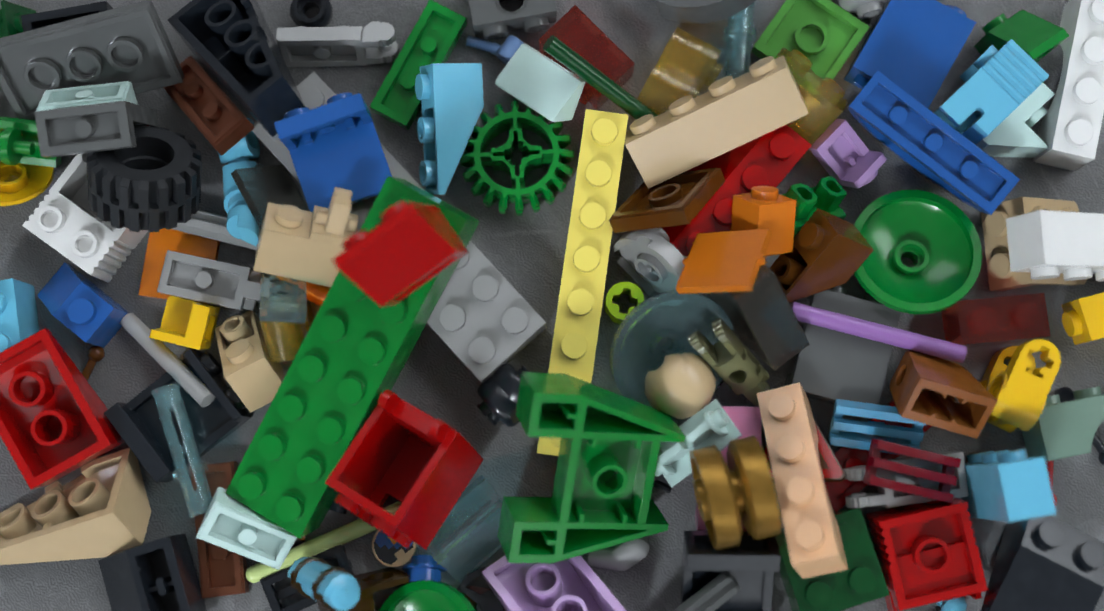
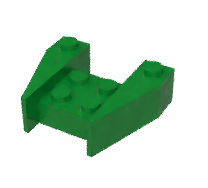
M522 372L516 416L527 437L561 438L552 497L503 496L498 538L508 563H555L667 531L669 523L650 498L661 441L685 442V434L673 419L657 409L568 374Z

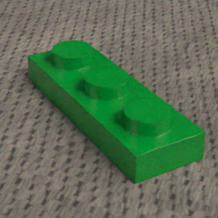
M429 0L370 104L371 111L409 130L421 108V100L417 99L415 93V79L417 74H420V67L432 63L447 62L468 24L467 18L433 0Z

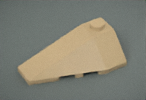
M127 448L94 459L81 467L82 475L63 486L58 480L45 487V494L25 507L22 503H17L1 512L0 565L105 558L143 545L151 508L138 459L132 450Z

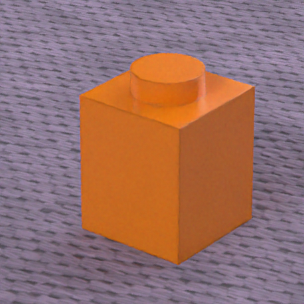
M771 186L752 187L751 193L733 195L731 231L769 229L772 236L764 256L793 252L796 200L780 195L779 189Z

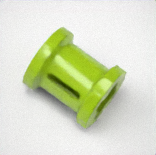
M619 282L608 290L604 302V310L613 323L628 325L640 316L645 304L642 290L631 282ZM621 294L629 295V302L635 304V307L628 309L627 314L620 313L619 305L612 303V300L618 301Z

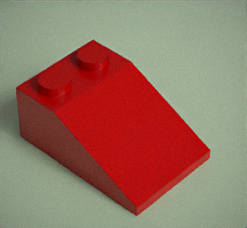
M48 328L38 331L0 353V437L30 490L50 485L125 442L105 416L104 412L108 409Z

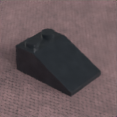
M1050 515L1006 523L981 611H1094L1104 591V542Z

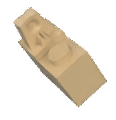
M335 187L329 207L325 208L314 205L313 212L301 210L292 205H279L268 202L258 240L253 271L331 287L339 272V269L332 260L345 251L342 244L349 237L357 233L358 215L350 213L353 191Z

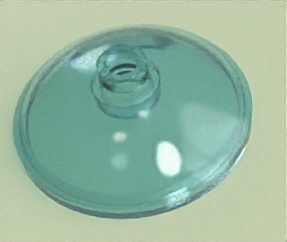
M677 290L654 295L636 306L618 327L610 349V371L620 393L626 398L652 407L645 396V377L647 372L660 368L664 363V356L692 352L701 357L691 346L687 338L698 330L714 345L719 339L714 334L711 322L719 317L734 332L733 325L725 311L716 302L703 294H679ZM667 337L664 345L657 346L663 338ZM712 369L716 378V388L714 391L715 393L724 381L719 377L715 370Z

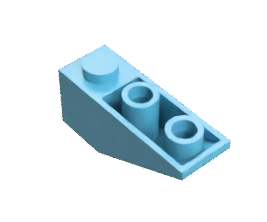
M432 63L421 66L420 74L416 76L415 93L417 99L421 100L422 117L417 122V135L419 142L423 143L424 160L419 165V178L421 185L425 186V191L430 194L444 195L468 143L467 140L470 139L474 126L484 107L482 63Z

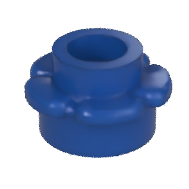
M416 555L412 556L411 563L404 565L402 570L409 574L410 582L408 583L421 580L441 582L442 572H446V567L440 564L437 565L438 558L436 556Z

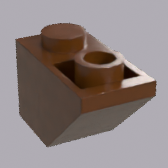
M818 208L794 237L793 252L780 254L767 270L765 276L782 301L790 303L846 283L874 249L854 224Z

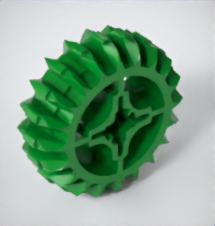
M514 100L510 105L511 112L504 113L501 104H497L494 106L495 118L492 119L485 112L480 114V120L484 127L474 126L471 135L475 139L467 140L468 143L465 148L470 153L462 155L460 164L464 167H470L462 174L464 181H477L471 188L473 196H479L487 191L483 199L484 206L489 208L499 199V212L501 214H506L509 203L515 204L516 215L522 216L524 213V203L530 202L531 209L536 213L540 211L538 198L542 197L550 205L555 202V197L550 188L558 192L566 190V184L559 177H572L573 168L564 163L574 160V151L563 149L571 144V136L569 134L558 135L563 129L562 121L552 122L548 125V119L540 114L538 117L535 116V111L526 106L525 112H519L518 101ZM522 129L539 135L548 144L550 149L542 150L541 146L527 143L523 138ZM509 130V138L504 145L491 148V152H485L492 139L500 133ZM516 141H518L519 151L523 155L521 165H519V176H516L515 165H512ZM543 164H551L547 174L539 182L525 188V179L530 171L542 168ZM483 167H493L494 171L499 170L508 173L512 180V189L495 183L486 174Z

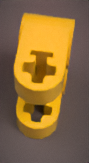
M1036 339L1024 342L1019 346L1002 348L993 355L980 381L998 400L987 420L988 423L1009 433L1013 432L1016 428L1026 432L1035 425L1044 410L1047 395L1061 364L1060 352L1054 344L1047 340ZM1041 351L1040 359L1045 362V367L1036 368L1035 358L1031 353ZM1004 359H1010L1008 366L1004 364Z

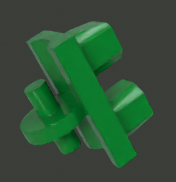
M0 116V161L2 163L13 166L21 163L54 168L62 164L61 156L41 157L36 120Z
M832 176L821 178L818 184L811 188L803 183L791 185L785 194H781L796 200L794 237L818 208L843 220L847 216L839 206L847 193Z

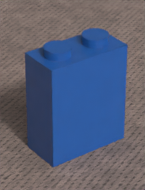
M889 0L844 80L863 89L878 70L925 107L929 108L977 22L968 18L962 9L953 5H944L937 0Z

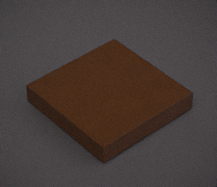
M715 167L683 172L649 189L645 182H643L609 219L614 233L689 224L724 184L725 179L721 168Z

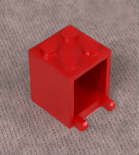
M386 389L381 393L377 406L325 484L339 493L334 500L367 524L376 527L407 549L414 542L426 550L484 459L458 431L451 428L446 422L439 418H433L402 400L396 393ZM389 495L402 503L394 515L382 508Z

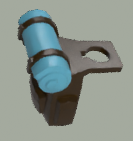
M302 557L296 560L288 570V577L291 578V587L297 589L307 599L317 601L320 611H375L373 593L410 582L409 574L392 567L353 576L345 569L332 567L323 559L316 557Z

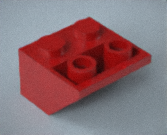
M400 201L382 213L380 218L383 223L368 233L364 229L349 237L342 244L345 251L332 261L343 274L380 307H388L400 303L469 251L438 206L415 202L407 204L405 201Z

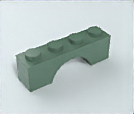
M1097 386L1073 391L1074 400L1064 402L1060 401L1059 394L1047 396L1044 410L1038 421L1030 430L1026 432L1022 430L1028 457H1044L1045 461H1052L1091 453L1095 432L1104 421V394H1102L1101 387Z

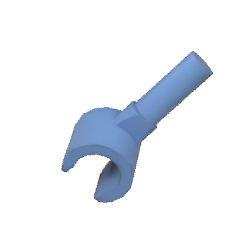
M470 35L466 40L467 46L490 52L506 65L521 44H524L513 35H509L502 45Z

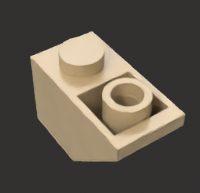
M247 311L242 315L232 316L214 329L224 378L251 413L273 401L285 374L254 311Z

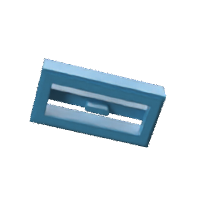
M836 399L828 440L829 445L870 450L872 439L920 449L919 444L920 441H923L924 436L923 427L926 424L901 417L894 406ZM843 415H850L857 417L909 423L913 425L912 428L886 425L884 422L870 420L867 422L842 419Z

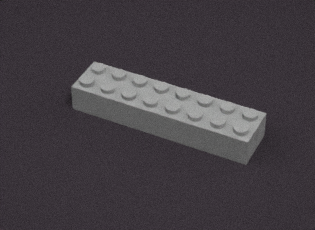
M315 71L296 86L305 107L310 108V110L326 105L327 100L336 95ZM256 121L253 124L255 127L252 130L253 133L299 182L290 152L280 141L278 134L271 137ZM382 145L392 177L405 179L423 189ZM377 196L351 205L350 213L358 215L357 232L360 231ZM470 240L466 247L469 252L460 258L427 324L477 379L483 383L493 378L501 366L508 364L547 326L544 319Z

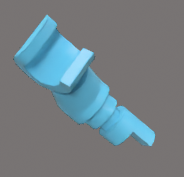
M247 118L253 125L254 122L252 121V119ZM251 131L224 155L221 156L219 154L221 164L228 163L222 167L224 209L228 214L226 222L227 231L234 238L242 239L251 245L257 246L259 216L263 214L265 209V192L256 162L249 161V159L258 158L260 155L258 137Z

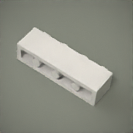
M1037 210L1006 219L1011 272H1030L1031 279L1033 280L1060 277L1059 273H1063L1064 280L1066 281L1092 278V274H1095L1096 281L1104 282V214Z

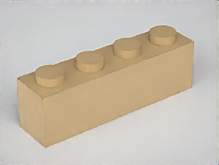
M784 55L776 59L773 56L762 58L749 67V72L735 79L732 76L723 77L712 83L708 87V92L696 98H693L692 95L684 96L674 101L668 107L669 111L656 117L648 114L631 123L630 129L626 131L625 146L648 189L808 115L809 112L805 100Z

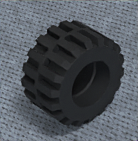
M141 125V127H134L137 147L87 153L89 205L93 212H97V217L103 222L111 221V226L119 229L123 227L129 228V231L140 232V230L159 232V229L166 228L169 230L176 228L177 223H186L191 219V214H196L199 210V203H201L200 150L196 149V144L192 140H186L184 135L178 132H170L169 129L163 127L155 128L150 127V125Z

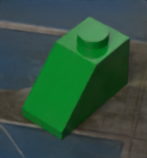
M1022 9L1010 18H1007L1002 13L982 28L985 35L974 47L982 55L991 45L1000 50L1012 39L1038 63L1069 35L1064 28Z

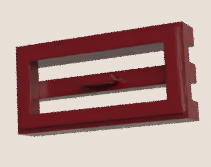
M872 439L863 483L953 504L954 494H950L952 485L956 486L958 477L954 476L955 467L960 468L961 459L879 439ZM882 450L943 465L942 471L939 473L880 459V453ZM877 468L939 482L938 491L876 477Z

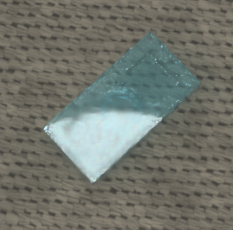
M260 272L259 321L306 323V282Z

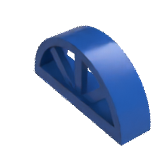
M878 70L848 107L853 117L895 155L943 190L983 213L992 215L1020 180Z

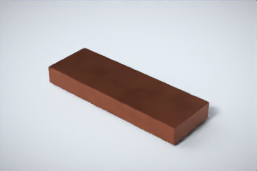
M189 56L180 63L185 75L184 81L163 88L222 156L255 127L194 58Z
M237 461L190 467L196 534L217 488H228L238 469ZM197 538L202 598L249 592V583L245 577L247 570L246 557Z

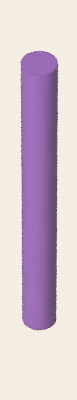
M792 302L788 318L958 363H963L967 354V346L797 302Z

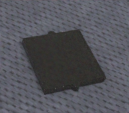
M258 163L252 168L236 169L231 173L260 230L268 202L279 205H292L301 210L310 211L289 171L283 164L263 166L261 163Z

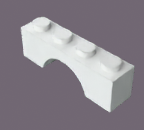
M1069 0L1064 5L1060 27L1065 29L1069 37L1059 44L1063 50L1061 77L1052 104L1040 123L1038 134L1046 143L1048 149L1034 157L1033 162L1076 171L1095 159L1104 114V0Z

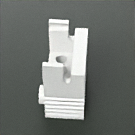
M87 153L77 154L51 187L49 195L44 196V201L39 203V208L34 209V214H31L29 221H25L22 226L89 275L109 283L112 275H115L117 269L121 268V262L127 260L126 256L131 254V250L137 247L149 230L133 232L125 227L119 229L111 226V221L103 222L97 217V212L91 210L88 200Z

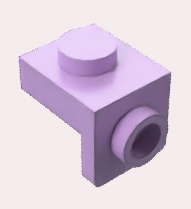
M836 119L809 148L830 176L834 177L840 185L860 188L870 183L877 176L878 169L887 160L882 152L869 150L844 119Z

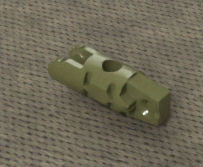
M720 317L711 322L714 334L719 339L714 345L698 330L690 334L687 339L691 346L715 370L737 396L740 394L745 395L756 407H759L756 393L771 390L769 383L766 381L770 378L769 373L749 349L743 345L742 341Z

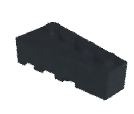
M192 0L168 19V22L192 53L271 137L277 134L274 122L285 119L284 115L291 110L305 107L256 0Z

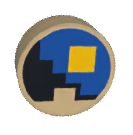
M378 529L372 540V550L376 559L383 565L399 567L409 562L412 556L415 555L417 544L412 542L407 549Z

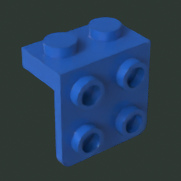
M350 92L340 93L329 98L326 105L311 110L308 107L297 108L284 115L285 119L274 122L280 141L290 152L301 188L311 212H313L314 205L325 208L329 207L335 187L353 191L351 201L354 204L377 196L387 176H392L369 108L361 93L355 95Z

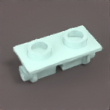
M714 399L679 426L686 436L685 442L661 441L655 475L659 477L663 474L672 488L692 474L690 464L691 450L714 445L722 451L729 445L730 441L737 440L742 436L717 399Z

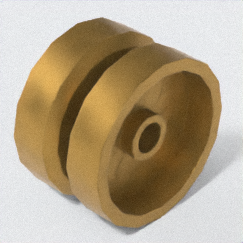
M755 436L729 442L727 447L728 467L721 451L714 445L690 451L695 498L714 549L718 550L740 543L742 537L741 518L747 532L756 540L780 535L781 518L773 479L762 447Z

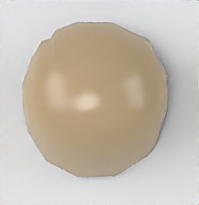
M692 352L664 356V363L660 368L647 372L645 377V396L651 406L676 419L692 417L711 402L716 388V378L711 367L703 358Z

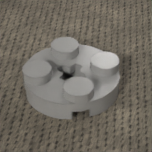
M661 227L625 232L615 243L614 252L619 250L621 254L617 261L620 270L643 293L650 296L655 290L662 295H666L661 302L668 304L678 303L686 296V294H679L675 288L684 268L682 261L686 256H683L669 242L668 234Z

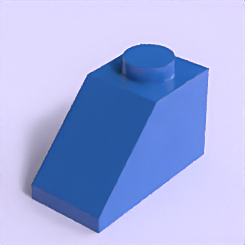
M66 262L37 294L53 317L85 343L103 348L122 327L120 324L121 319L129 313Z

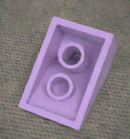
M505 555L482 571V576L505 611H626L581 555L555 563H508Z

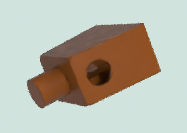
M907 350L904 353L889 385L896 408L901 417L976 439L998 402L962 365L912 350Z

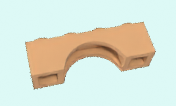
M801 383L756 393L792 566L802 579L848 570L839 526L833 513L823 478L818 453L819 439L811 404Z

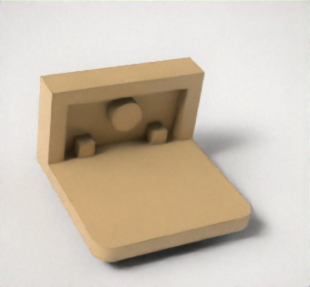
M1019 197L1001 202L992 215L981 212L990 291H1006L1032 285L1078 286L1086 283L1087 279L1066 281L1064 280L1063 273H1059L1060 277L1033 280L1031 279L1030 272L1010 271L1006 219L1037 210L1079 212L1076 202Z

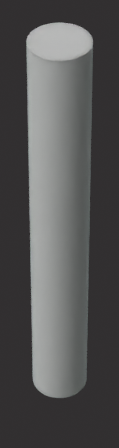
M128 313L121 319V326L201 407H207L213 402L215 396L210 389L162 341L149 338L151 330L134 313Z

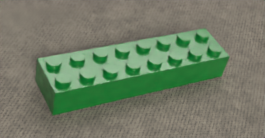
M387 176L360 231L366 229L369 233L383 223L380 218L382 213L400 201H405L407 204L415 202L438 206L465 247H467L480 221L405 179ZM459 260L397 305L380 307L339 270L225 494L298 538H302L318 529L338 493L325 484L326 480L377 406L381 393L386 389L392 390Z

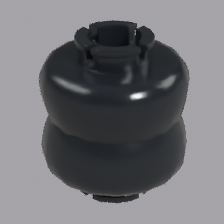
M504 364L497 370L493 378L483 382L478 387L477 392L483 402L478 404L477 407L488 417V420L494 426L500 420L507 427H514L519 423L516 416L521 373L529 372L523 365L516 371L512 365Z

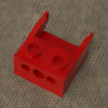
M954 498L953 504L943 501H931L903 505L866 514L867 520L870 521L868 526L872 529L870 535L874 537L872 543L876 545L874 550L877 553L876 556L890 595L885 596L888 611H901L967 595L977 600L982 598L981 592L988 591L978 546L975 545L974 529L971 528L972 521L969 520L971 515L967 511L969 508L967 501Z

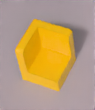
M169 296L160 328L151 329L149 338L196 350L210 349L220 307Z

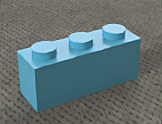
M1025 449L997 452L987 451L967 455L968 463H965L969 496L960 498L968 502L969 508L967 511L971 515L969 518L1014 522L1057 514L1044 457H1027Z

